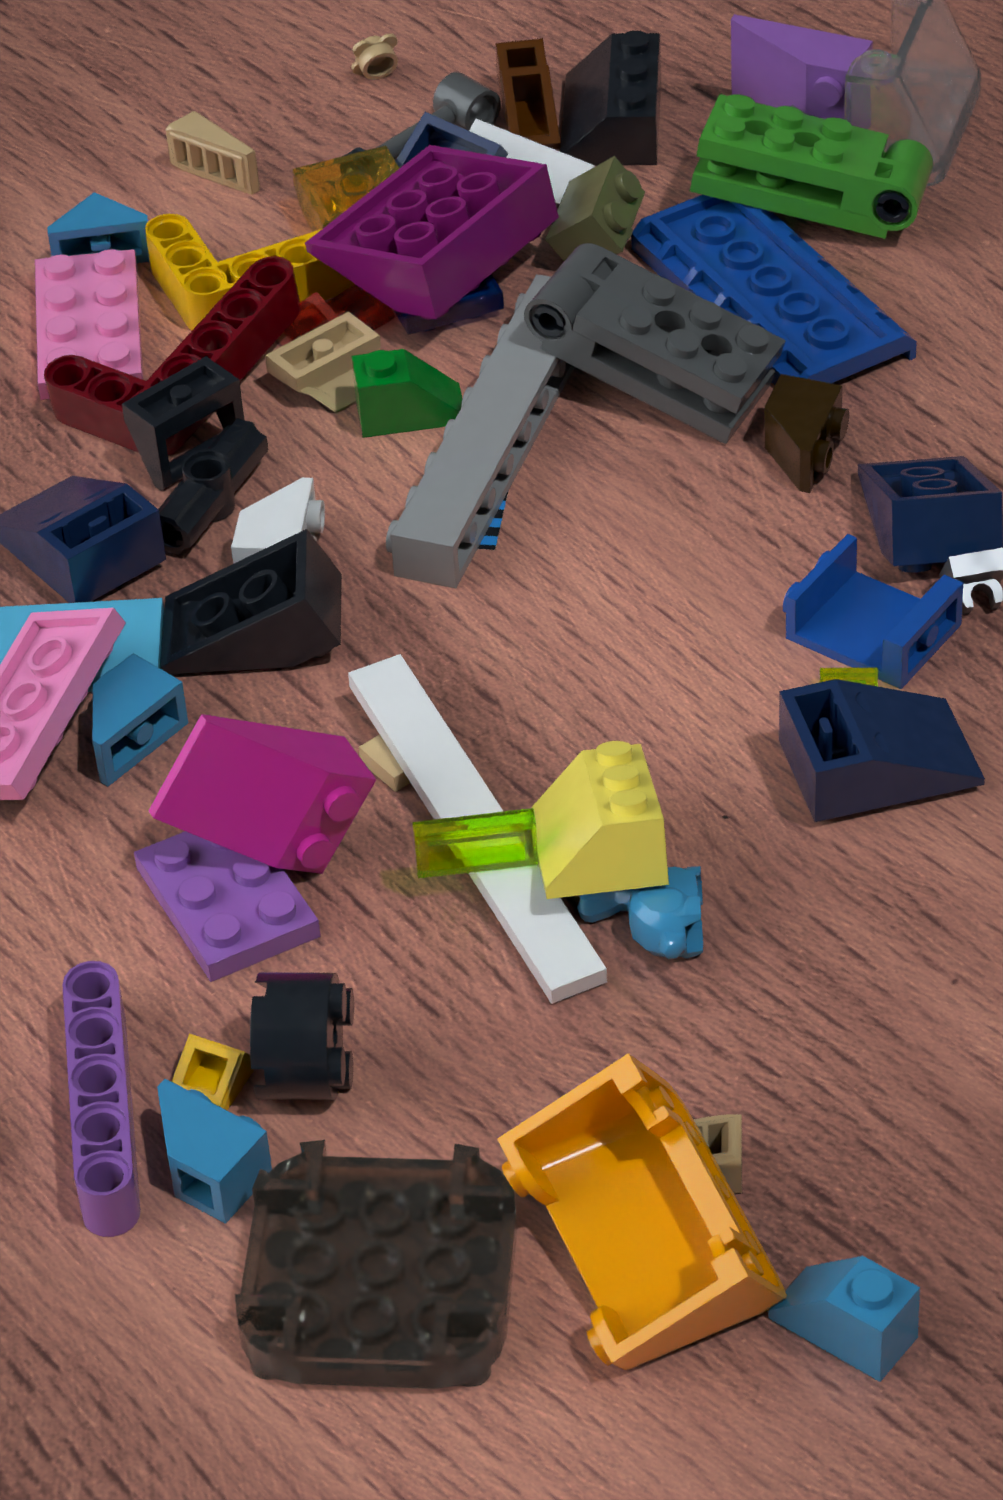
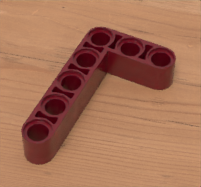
M278 256L265 257L253 263L147 381L81 356L65 355L54 359L45 368L44 379L56 419L65 425L138 452L124 421L122 403L205 356L233 374L240 382L297 318L301 311L293 265L289 260ZM210 414L167 438L168 456L178 451Z

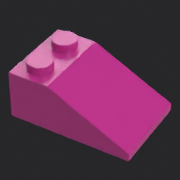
M201 714L148 811L156 820L274 868L323 874L377 779L345 736Z

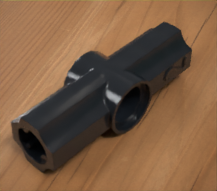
M237 418L232 425H227L207 450H199L184 459L182 463V481L159 507L165 551L180 555L185 548H190L211 522L227 518L233 513L235 508V491L268 451L267 436L262 434L253 422Z

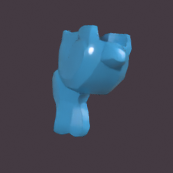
M701 866L687 868L668 867L669 885L579 895L580 902L577 908L580 918L586 922L593 923L610 917L619 911H627L629 913L632 939L654 956L666 957L667 959L677 957L688 959L704 952L701 905L703 904Z

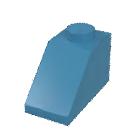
M134 653L93 683L92 741L99 780L107 787L188 724L182 681Z
M858 1256L806 1266L785 1290L786 1299L768 1310V1318L881 1382L918 1338L920 1287L865 1256Z

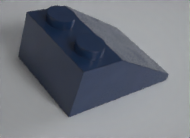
M965 456L858 464V477L881 553L892 566H898L900 571L924 572L932 569V563L946 562L950 556L1003 547L1002 491Z

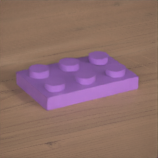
M186 831L134 852L137 870L210 982L321 937L319 920L284 869L274 868Z

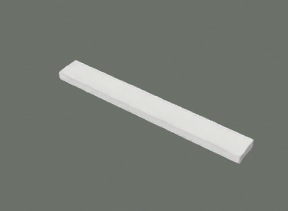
M401 654L349 672L350 689L551 1004L607 983L606 966L562 899L546 898L539 864Z

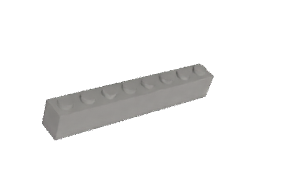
M536 274L526 294L521 293L518 296L514 315L509 324L501 326L497 345L493 353L483 358L479 377L475 385L465 390L461 410L455 420L450 419L447 422L443 442L438 451L431 452L428 456L424 476L418 486L410 488L399 520L391 522L386 536V550L392 553L395 577L457 588L575 366L540 349L542 341L532 334L524 319L526 306L551 277Z

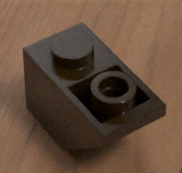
M781 374L765 404V449L799 491L811 493L819 474H826L829 471L835 441H842L846 435L849 424V409L842 408V385Z

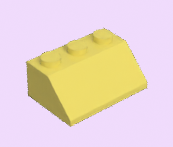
M609 741L600 744L596 749L581 751L528 811L529 825L546 898L554 899L669 885L664 817L641 744L631 745L624 741Z

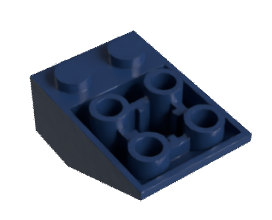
M70 476L0 514V544L68 603L91 602L166 560L159 509L127 483Z
M839 679L779 691V742L814 822L985 785L982 771L946 698Z

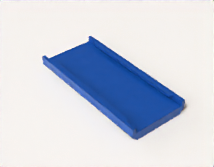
M700 195L642 218L631 235L632 250L660 277L666 278L693 294L711 301L719 307L755 325L761 326L766 331L786 340L781 356L771 368L775 370L772 379L774 385H776L781 374L833 383L900 354H903L909 360L916 358L917 341L772 211Z

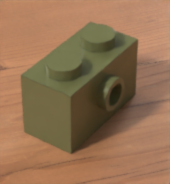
M614 156L569 181L557 210L559 218L552 223L546 237L547 243L563 261L569 257L577 246L585 243L599 245L615 254L623 252L626 241L633 233L632 226L645 194L637 177L632 172L627 171Z

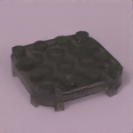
M325 1140L301 1142L300 1154L278 1163L269 1173L260 1169L252 1187L255 1206L240 1294H235L236 1316L241 1346L249 1358L250 1368L255 1376L265 1380L277 1379L296 1384L423 1389L460 1385L476 1387L488 1380L491 1374V1365L500 1357L507 1337L517 1238V1219L514 1189L499 1169L480 1159L479 1148L455 1144L453 1160L327 1156Z

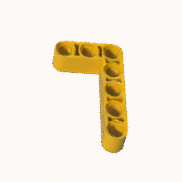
M169 213L158 215L152 218L145 227L151 272L191 331L247 269L257 260L265 257L278 256L291 262L294 268L301 307L361 289V287L307 252L305 242L320 230L217 262L189 220L184 216Z

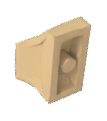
M347 312L266 354L267 372L297 392L310 395L335 413H338L356 403L352 356L380 350V335L353 314Z

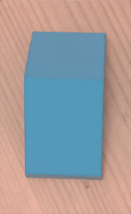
M94 192L47 227L51 256L92 254L109 249L118 251L135 249L137 263L150 262L145 233L148 217L142 212Z

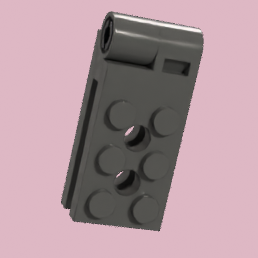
M592 243L577 246L529 302L524 311L527 327L534 336L542 341L540 349L724 444L728 443L770 387L775 374V370L771 368L781 356L786 340L766 331L761 326L755 325L719 307L717 304L707 301L672 283L670 280L660 277Z

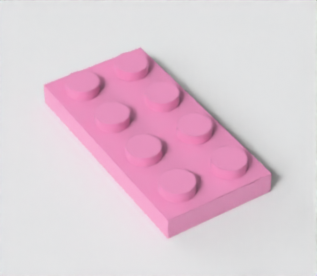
M109 249L92 254L54 255L50 258L35 259L37 377L40 400L50 399L44 379L45 368L54 359L65 355L81 356L143 379L138 272L135 249L121 251Z
M115 608L30 613L0 664V800H24L28 792L35 786L40 771L54 747L61 741L63 731L78 705L87 696L89 686L104 660L111 654L113 645L126 624Z

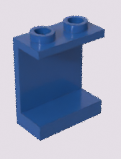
M847 534L831 551H825L820 556L816 566L801 582L793 583L788 589L783 601V611L786 613V639L902 689L962 625L963 582L943 575L921 599L857 572V537Z

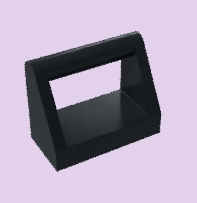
M207 356L122 403L124 421L153 484L160 491L183 479L182 463L184 459L199 450H207L220 433L170 462L166 445L167 438L214 411L223 429L227 425H232L237 418L245 420L239 379Z

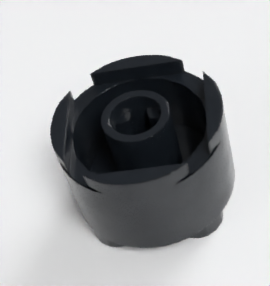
M259 972L255 983L265 987L266 993L265 996L252 997L250 1060L251 1069H264L266 1085H253L256 1098L258 1100H336L339 1089H351L353 1084L352 1051H345L343 1047V1026H352L354 1021L353 988H346L345 983H340L337 973Z

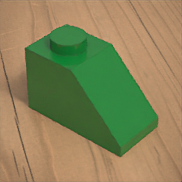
M405 349L377 350L368 354L352 356L356 406L363 438L446 427L447 422L450 419L455 420L461 410L463 398L459 383Z

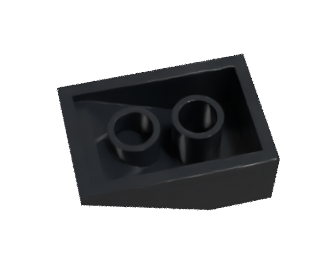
M305 529L165 596L161 668L168 674L294 667L311 658H319L326 655L333 648L341 645V572L310 532Z

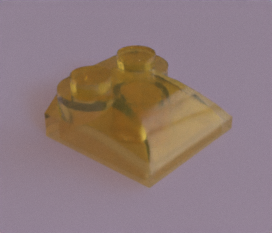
M386 145L292 169L294 188L302 214L312 232L323 229L400 169Z

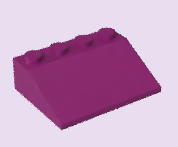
M429 145L306 241L305 246L308 253L395 311L417 315L423 319H437L444 316L449 311V308L467 293L477 289L480 283L496 269L507 264L511 257L525 245L537 239L541 232L556 221L559 216L547 164Z

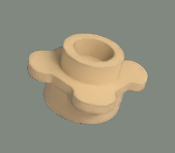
M385 34L382 37L370 36L356 43L352 49L356 56V60L351 66L353 73L364 75L370 80L382 79L391 74L398 65V58L393 50L398 43L394 34Z

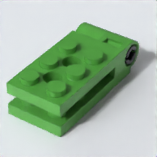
M719 94L699 138L696 156L700 157L693 172L690 192L885 239L888 230H903L914 222L932 172L933 158L930 151L923 144L909 139L893 143L885 152L889 134L852 126L850 122L841 118L823 119L803 114L802 111L791 106L772 107L756 103L753 99L744 95L733 94L726 96Z

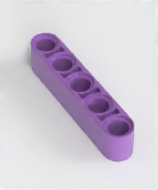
M87 961L71 968L64 976L62 984L73 1169L85 1227L91 1233L101 1237H114L132 1229L140 1216L127 1027L116 970L109 964L101 961Z

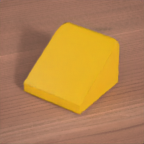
M189 1033L171 1082L186 1090L194 1089L203 1093L213 1104L228 1111L254 1069H251L250 1054L245 1051Z

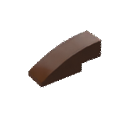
M543 38L496 43V69L507 131L549 148L561 149L549 65H547Z

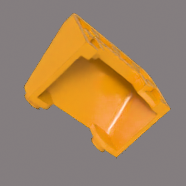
M629 1053L497 1138L508 1161L502 1164V1170L506 1179L520 1197L524 1198L530 1194L538 1202L546 1206L598 1307L590 1314L593 1327L587 1331V1337L593 1350L605 1365L614 1364L623 1370L632 1369L762 1314L786 1299V1292L779 1276L684 1102L664 1078Z

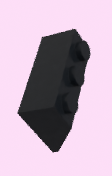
M637 30L626 33H612L566 74L560 152L594 166L614 156L622 165H657L661 98L660 33H645Z

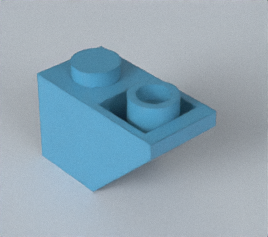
M164 1079L157 1086L174 1195L176 1198L226 1224L273 1173L267 1131L250 1117L237 1116L213 1104L203 1093L194 1089L186 1090Z

